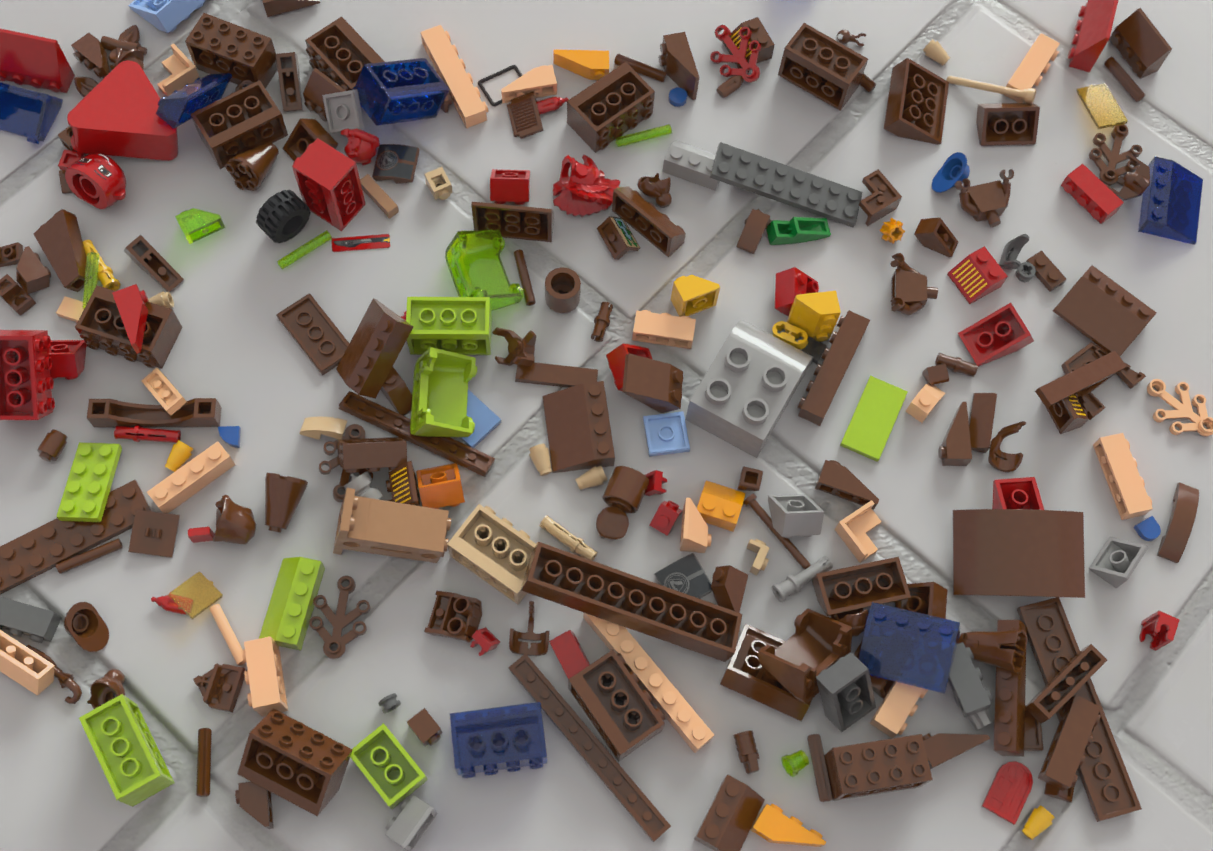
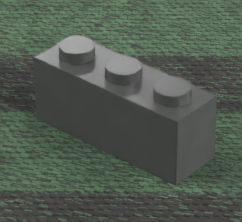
M0 597V630L2 628L7 629L9 634L17 637H22V634L28 635L30 640L42 643L43 640L52 641L61 621V616L53 611Z
M962 642L938 651L937 658L940 661L964 718L989 709L991 706L990 701H993L989 689H984L981 682L983 676L978 667L975 668L972 663L974 657L969 647L966 648Z

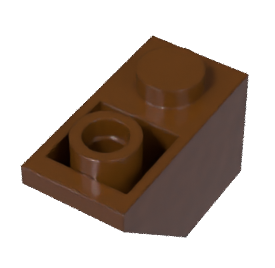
M29 246L25 247L16 267V280L28 295L50 287L51 278L48 267L43 266L39 255L36 252L34 253Z

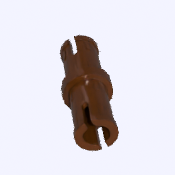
M609 302L601 303L598 316L594 319L595 326L591 334V339H594V341H603L606 328L610 324L609 318L613 305Z
M939 353L935 360V365L946 364V367L952 372H960L971 377L976 375L978 369L976 364L965 362L960 357L954 358Z

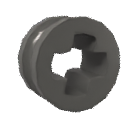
M1023 262L1016 270V277L1022 282H1028L1036 273V269L1033 264ZM1023 269L1024 271H1028L1029 274L1027 275V273H1023Z
M396 693L390 694L379 701V706H383V713H388L401 705L400 700H396Z

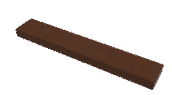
M1113 351L1039 387L1035 392L1046 408L1122 371L1127 366L1117 352Z

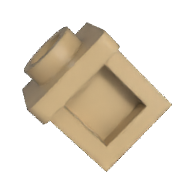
M750 539L746 548L757 553V556L749 572L758 575L760 569L764 571L769 559L765 557L770 547L766 546V543L761 540Z

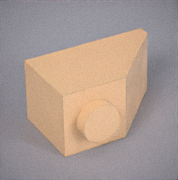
M927 383L912 400L905 412L923 423L945 393L935 385Z

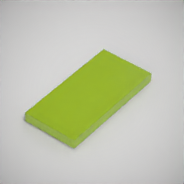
M870 375L840 446L878 462L908 391Z

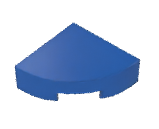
M239 426L218 427L219 434L224 442L231 447L240 448L241 428Z

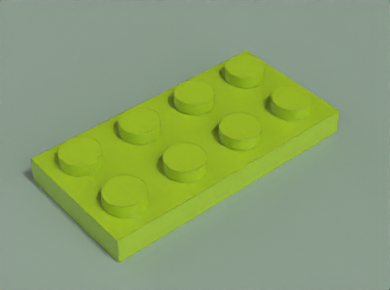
M79 442L56 515L59 521L101 522L122 451L120 444Z

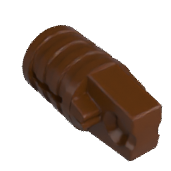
M744 731L733 735L740 763L743 762L746 773L757 772L759 770L757 761L759 753L756 748L753 731Z

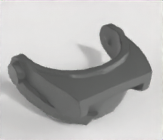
M1022 234L1005 245L999 262L1000 267L1015 270L1020 267L1021 262L1016 259L1023 246L1029 241L1027 234Z

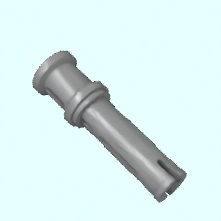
M825 556L797 575H789L782 583L772 585L775 597L780 602H784L787 596L794 592H800L801 586L813 580L816 574L832 569L833 565L831 562L823 566V564L829 561V558Z

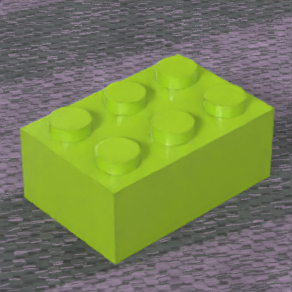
M384 723L352 748L351 759L392 810L428 780Z

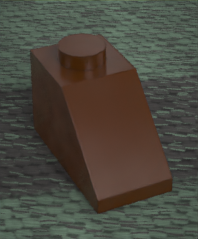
M940 217L921 219L914 233L924 247L947 257L953 256L958 245V240Z
M392 367L380 390L396 412L405 416L411 412L412 394L404 380Z
M731 565L715 568L711 588L718 606L740 613L748 574Z
M251 781L238 783L239 790L235 791L236 803L240 804L243 810L264 827L273 829L271 792Z

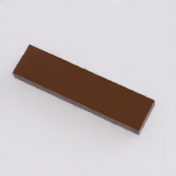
M534 362L531 366L518 364L515 382L570 388L582 383L597 382L598 370Z

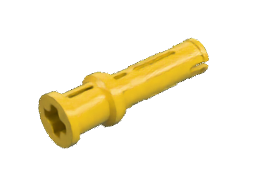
M91 240L83 241L86 257L95 270V278L101 282L102 287L117 291L121 284L113 276V270L105 265Z

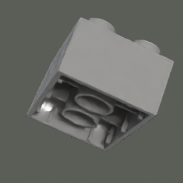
M740 320L729 334L691 397L685 420L757 458L814 357L752 324Z

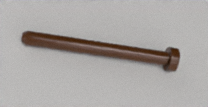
M753 493L743 501L746 507L750 506L803 569L810 567L811 565L790 539L782 537L773 528L772 519L756 501L757 496Z

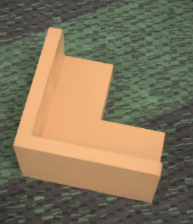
M174 43L170 45L174 54L162 61L163 67L171 75L157 84L169 100H172L201 80L196 66Z
M872 500L841 520L834 529L859 563L878 551L866 534L882 522L871 509L874 505Z

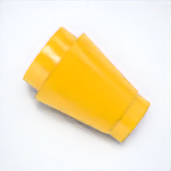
M178 440L176 444H173L165 467L174 472L177 471L192 455L193 448Z
M1039 805L1037 809H1033L1022 829V833L1033 840L1053 824L1052 820L1055 817L1047 809Z

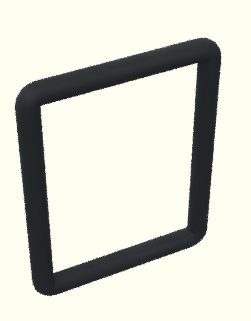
M516 65L509 66L478 81L479 87L492 106L502 104V99L494 103L482 83L512 69H515L519 77H521L522 73Z

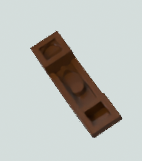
M1180 482L1177 483L1173 502L1175 503L1167 531L1161 539L1157 556L1174 563H1179L1193 528L1199 502V490Z

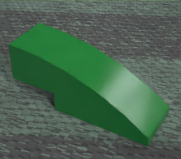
M793 217L790 221L772 220L766 227L770 245L804 243L831 236L827 218Z

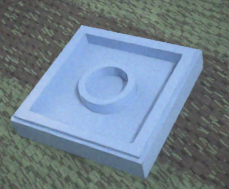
M683 411L643 416L649 457L690 452Z

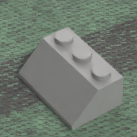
M677 140L670 145L664 158L662 172L716 191L720 182L710 178L716 154Z

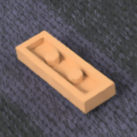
M155 368L141 380L170 415L174 414L187 402L158 368Z

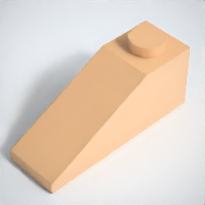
M553 65L533 68L501 89L502 104L511 102V99L530 92H534L535 98L556 95L557 81Z

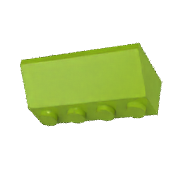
M304 557L283 558L259 639L271 636L278 646L302 650L314 609L313 600L318 595L325 571L322 561Z

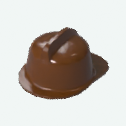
M78 602L66 613L64 620L65 631L75 639L83 650L97 652L105 647L109 639V630L92 604Z

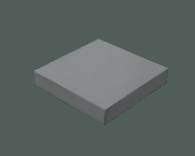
M358 89L322 95L330 134L340 133L341 130L347 128L350 130L365 129Z

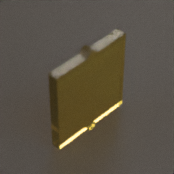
M199 571L171 591L169 596L178 605V609H182L191 619H194L221 599L223 594L213 585V581H209Z

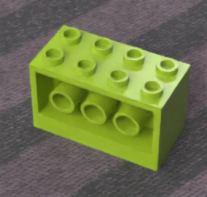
M407 297L406 321L413 326L407 339L410 355H422L430 347L462 355H491L492 316L490 297Z
M121 694L79 717L118 801L133 807L175 783L135 702Z

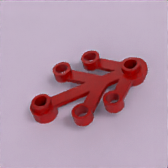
M725 25L718 26L715 30L716 38L724 42L733 55L714 51L711 53L710 59L716 64L726 62L739 63L742 68H731L729 65H722L720 73L724 77L742 76L746 82H755L760 76V69L756 64L761 44L756 40L750 42L751 56L748 63L745 57L749 38L752 35L751 30L748 27L740 29L741 42L738 49L730 38V29ZM748 31L747 35L743 36V33ZM757 44V48L753 49V46ZM719 55L718 59L714 60L715 56ZM753 70L752 74L748 75V72Z

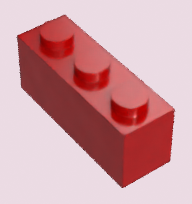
M1081 164L1069 173L1061 184L1064 190L1100 224L1117 213L1124 203L1084 164Z

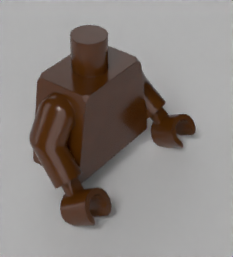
M1009 169V175L1006 177L1005 170H1002L999 174L1000 178L1003 179L1002 183L1000 180L970 187V180L967 178L963 179V186L961 181H957L955 187L961 191L959 193L961 208L973 216L977 222L987 220L990 227L998 226L1001 223L999 217L1002 216L1004 210L1008 207L1011 191L1009 180L1014 177V171Z
M901 253L892 255V258L895 260L891 261L890 265L891 267H897V269H895L891 278V311H899L909 316L923 309L927 299H937L938 288L927 287V276L917 272L904 262L905 259Z

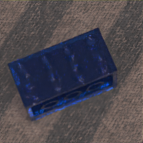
M426 58L364 64L353 89H358L360 105L376 126L435 118L450 90Z
M541 702L450 713L455 770L457 775H462V778H472L476 776L475 773L485 772V775L498 774V770L507 769V772H517L521 770V767L530 766V769L543 768V764H547ZM524 737V739H528L525 741V743L522 744L518 742L519 738ZM498 740H502V742H505L500 747H497V745H495V743H497ZM476 743L482 745L477 750L472 748Z

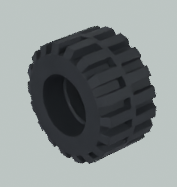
M282 190L271 196L263 204L257 214L256 223L272 241L282 243L295 237L305 227L311 212L310 208L293 191Z

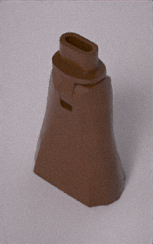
M1024 629L961 633V635H953L950 647L963 642L966 648L969 647L971 649L974 661L986 663L1013 673H1019L1023 667L1028 639Z

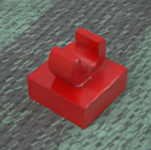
M655 470L645 474L650 482L644 495L652 496L654 494L666 493L667 490L661 488L662 484L667 483V479L663 477V472Z
M486 627L477 630L471 636L474 641L470 646L473 648L479 644L482 647L478 654L479 656L495 649L500 644V641Z

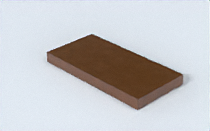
M310 293L276 314L279 321L322 376L338 366L349 342Z

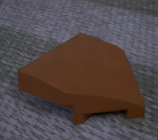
M217 663L213 669L202 676H197L193 680L201 691L203 701L209 707L233 713L245 678L244 672L247 670L243 667L227 664L219 665Z

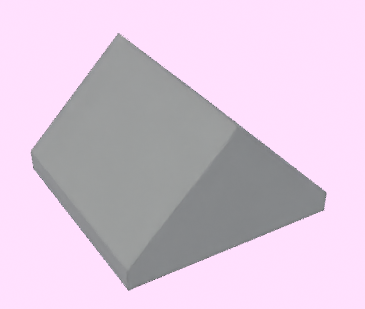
M1109 537L1089 569L1115 588H1118L1129 579L1146 553L1148 546Z

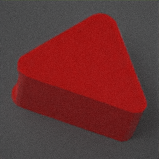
M134 61L119 63L67 115L68 124L73 130L71 146L79 153H99L109 156L165 161L173 160L178 156L177 125L141 66Z

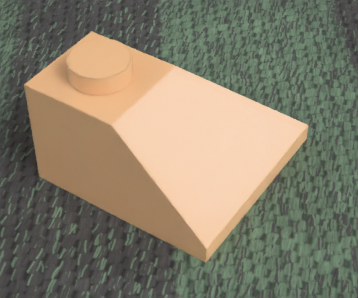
M686 498L682 511L680 551L705 553L707 546H711L712 535L708 534V526L691 498Z

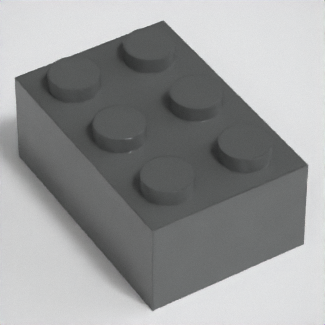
M850 652L845 657H841L835 664L828 669H824L816 676L825 716L841 732L876 708L869 670L853 653Z

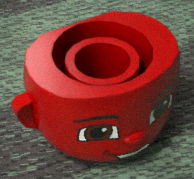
M99 153L87 155L70 165L65 172V179L70 190L78 198L98 209H106L118 200H123L126 196L125 174L121 167L107 155Z

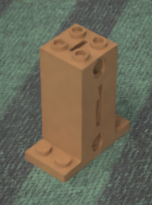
M346 488L339 512L333 554L341 555L343 549L432 563H437L440 557H444V553L447 552L448 548L447 543L449 542V539L445 537L451 526V518H448L449 511L355 496L356 489Z

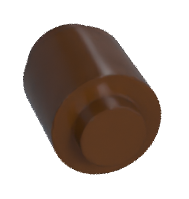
M52 429L50 433L46 434L37 449L40 453L39 457L48 462H51V460L56 461L66 446L68 437Z

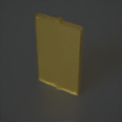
M1106 83L1089 85L1088 87L1076 90L1098 129L1114 128L1117 125L1127 124V118Z

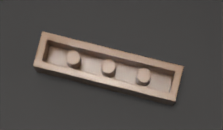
M368 174L360 179L362 190L389 219L399 212L397 204Z

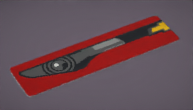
M389 234L332 238V252L390 248Z

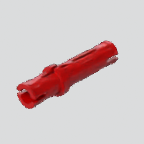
M135 425V427L116 426L114 437L115 439H131L134 442L145 440L177 443L178 440H181V431L141 428L138 425Z

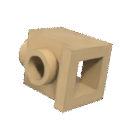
M443 167L424 174L426 185L429 187L435 200L439 198L440 200H445L453 193L452 184Z

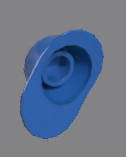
M957 152L947 158L932 180V189L935 192H946L955 187L957 181H961L963 184V179H968L970 167L967 164L966 155Z

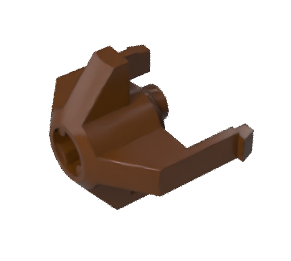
M1128 153L1126 157L1139 165L1135 172L1131 174L1127 172L1124 177H1119L1117 183L1122 185L1123 188L1118 192L1105 184L1123 201L1141 196L1150 185V167L1132 156L1131 153Z
M498 327L492 332L494 335L504 337L509 343V355L506 358L495 357L498 364L531 366L534 363L537 336L533 331L530 330L522 339L514 331Z

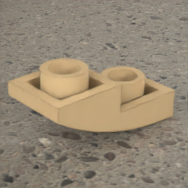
M333 417L305 418L299 434L320 440L321 435L342 439L347 420Z

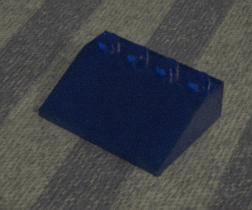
M1155 156L1148 165L1150 167V185L1143 192L1138 232L1195 245L1203 179L1173 160Z
M872 602L866 621L859 660L868 668L869 674L872 676L945 694L960 636V622Z

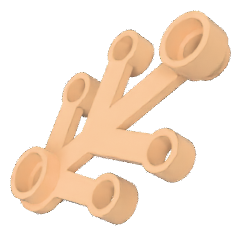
M1153 379L1147 385L1149 395L1160 397L1176 409L1156 410L1153 414V419L1156 422L1160 423L1165 419L1188 418L1193 422L1185 424L1179 421L1174 422L1169 428L1173 435H1179L1187 431H1197L1202 436H1211L1213 434V418L1208 417L1205 396L1197 394L1190 401L1189 385L1186 382H1180L1175 386V392L1181 398L1180 402L1165 391L1166 385L1162 380ZM1192 405L1197 408L1198 415L1193 412Z

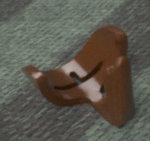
M1025 421L1002 428L996 437L991 440L988 462L995 469L1003 472H1012L1021 464L1023 459L1022 453H1004L1000 450V445L1005 437L1018 433L1022 426L1026 425Z
M533 601L529 602L528 632L522 633L515 631L514 628H510L509 649L512 653L541 656L548 652L550 631L540 634L533 632L535 604ZM518 639H520V640H529V641H541V642H540V643H531V647H530V649H529V648H528V642H521V641H518Z

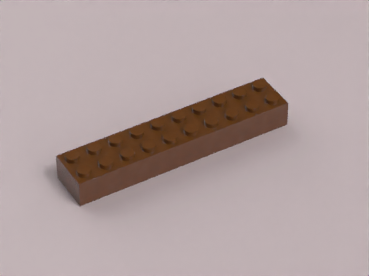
M539 541L531 552L521 591L726 662L735 654L742 619L741 613Z

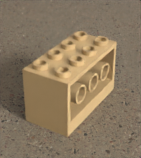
M478 504L447 543L450 557L519 605L527 594L521 591L531 552L537 543L530 540V536L523 530L517 531L512 527L513 524L507 519L497 517L495 511L490 507H483Z

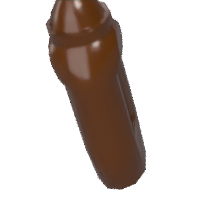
M733 76L717 88L718 94L723 98L728 97L741 87L744 82L743 77Z

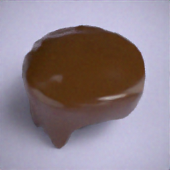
M615 506L604 508L598 514L596 522L599 536L602 539L607 538L611 540L621 539L625 536L629 526L626 513Z

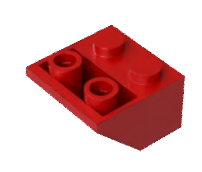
M796 267L776 273L775 309L789 316L795 296L818 293V282Z

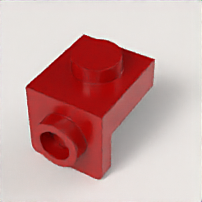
M670 500L668 502L664 501L660 504L649 526L668 536L682 510L679 509V505Z

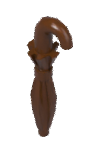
M27 645V648L55 665L54 676L58 678L61 687H67L73 692V697L68 696L65 702L75 704L79 701L82 691L80 686L73 680V675L64 673L57 667L51 657L44 652Z

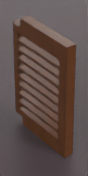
M534 92L511 99V103L507 104L514 137L520 136L522 139L544 131Z

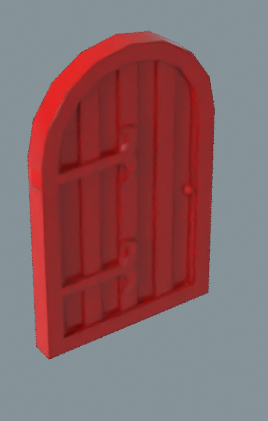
M1016 761L1002 765L996 773L982 807L1015 825L1032 789L1033 778L1029 769L1024 764Z

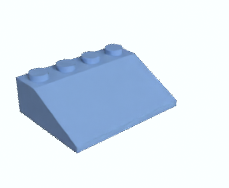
M134 0L128 6L158 30L169 33L174 31L181 21L188 19L195 9L201 8L206 0Z

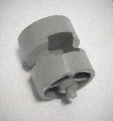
M367 471L360 476L354 473L350 474L352 477L351 482L344 486L345 489H356L355 495L372 499L383 497L378 488L371 487L372 478Z

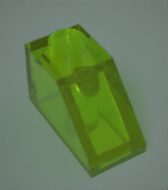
M195 208L185 210L175 216L189 244L225 228L219 214Z

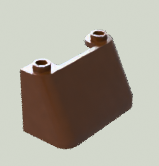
M807 608L801 615L796 617L794 622L796 627L795 633L776 650L772 645L767 644L760 648L757 655L759 664L797 700L803 703L810 702L819 693L816 676L824 669H828L835 664L838 659L845 657L851 652L853 629L849 625Z

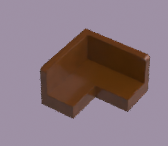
M879 169L863 178L862 183L872 194L861 200L859 206L867 214L868 218L865 224L869 226L896 210L902 196Z

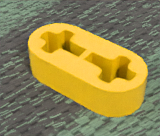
M779 321L773 325L774 337L797 349H803L807 346L808 335L803 329L784 321Z

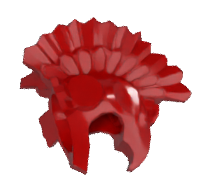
M569 155L564 157L560 180L553 184V196L560 194V196L553 200L554 206L559 207L560 211H566L567 215L572 214L574 217L577 215L581 217L589 216L592 213L607 210L612 205L613 190L620 188L621 181L604 178V172L599 170L594 161L586 155L582 156L584 165ZM570 166H571V173H570V177H569L568 172H569V168H570Z

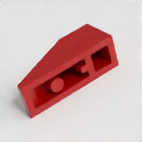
M137 284L115 291L112 294L131 346L136 353H140L148 315L146 302H149L145 291H140Z

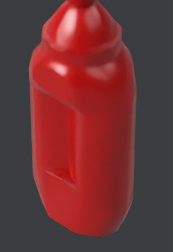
M550 97L537 101L539 114L557 110L569 99L567 97L565 99Z
M175 595L151 598L152 602H156L164 610L184 615L191 614L194 601L189 598Z

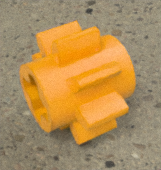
M893 218L888 222H883L882 228L879 230L884 234L882 239L894 244L895 240H902L901 238L905 232L901 228L903 223Z

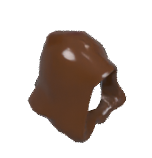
M224 495L215 504L218 509L216 510V531L213 536V542L225 541L234 544H247L254 537L257 526L252 510L236 504L228 495Z

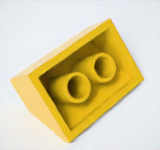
M836 291L796 295L787 323L806 331L808 338L811 337L819 342L830 339L841 313Z

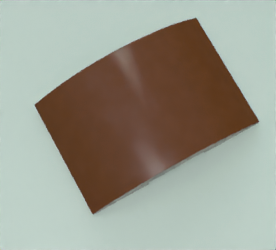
M1025 509L953 510V595L1085 598L1083 512Z

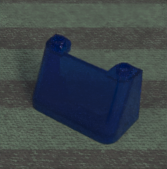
M0 82V130L28 137L27 141L39 144L40 141L44 142L62 107L63 99Z

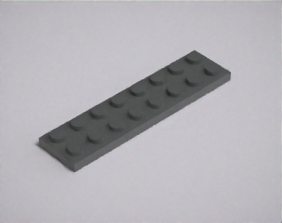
M719 143L710 174L712 179L852 228L856 225L860 207L859 203L863 192L731 145Z

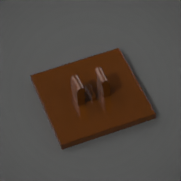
M136 509L128 552L173 558L180 515Z

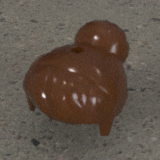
M657 173L655 177L643 176L638 180V189L645 196L647 195L655 199L656 205L667 207L671 204L672 197L669 193L671 187L670 177L660 180L659 173Z
M112 669L103 678L93 682L90 689L91 698L87 703L91 704L93 709L121 694L125 696V690L122 685L125 682L124 674L120 670Z

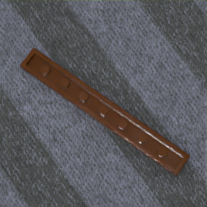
M351 391L346 394L339 404L340 410L481 476L486 477L495 462V458L450 437L412 435L410 432L411 419Z

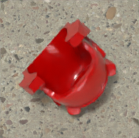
M347 128L341 130V135L348 138V143L344 147L347 157L356 163H362V165L370 164L371 159L376 155V148L380 146L379 138L359 129L350 130Z

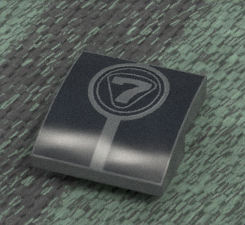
M694 553L675 561L654 574L660 585L699 599L712 592V583Z

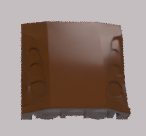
M436 591L435 604L428 627L425 628L424 632L470 643L473 639L471 636L478 630L482 617L481 601L477 598L456 593Z

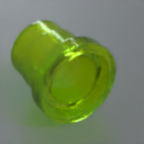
M802 750L791 755L786 754L781 758L785 771L791 777L798 775V771L809 765V759Z

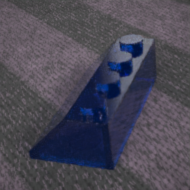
M230 73L211 74L201 79L197 78L192 84H186L179 91L175 90L171 95L162 97L158 102L159 107L156 114L175 129L192 119L191 113L212 104L216 100H220L232 75Z

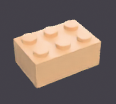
M271 636L244 642L245 649H242L241 652L243 662H247L248 671H245L244 675L246 684H250L251 693L247 694L249 706H253L254 711L261 716H266L272 709L279 712L288 711L278 644Z

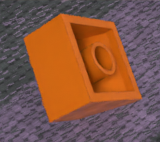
M456 463L416 471L422 507L439 509L440 507H455L460 505V503H465L459 469Z

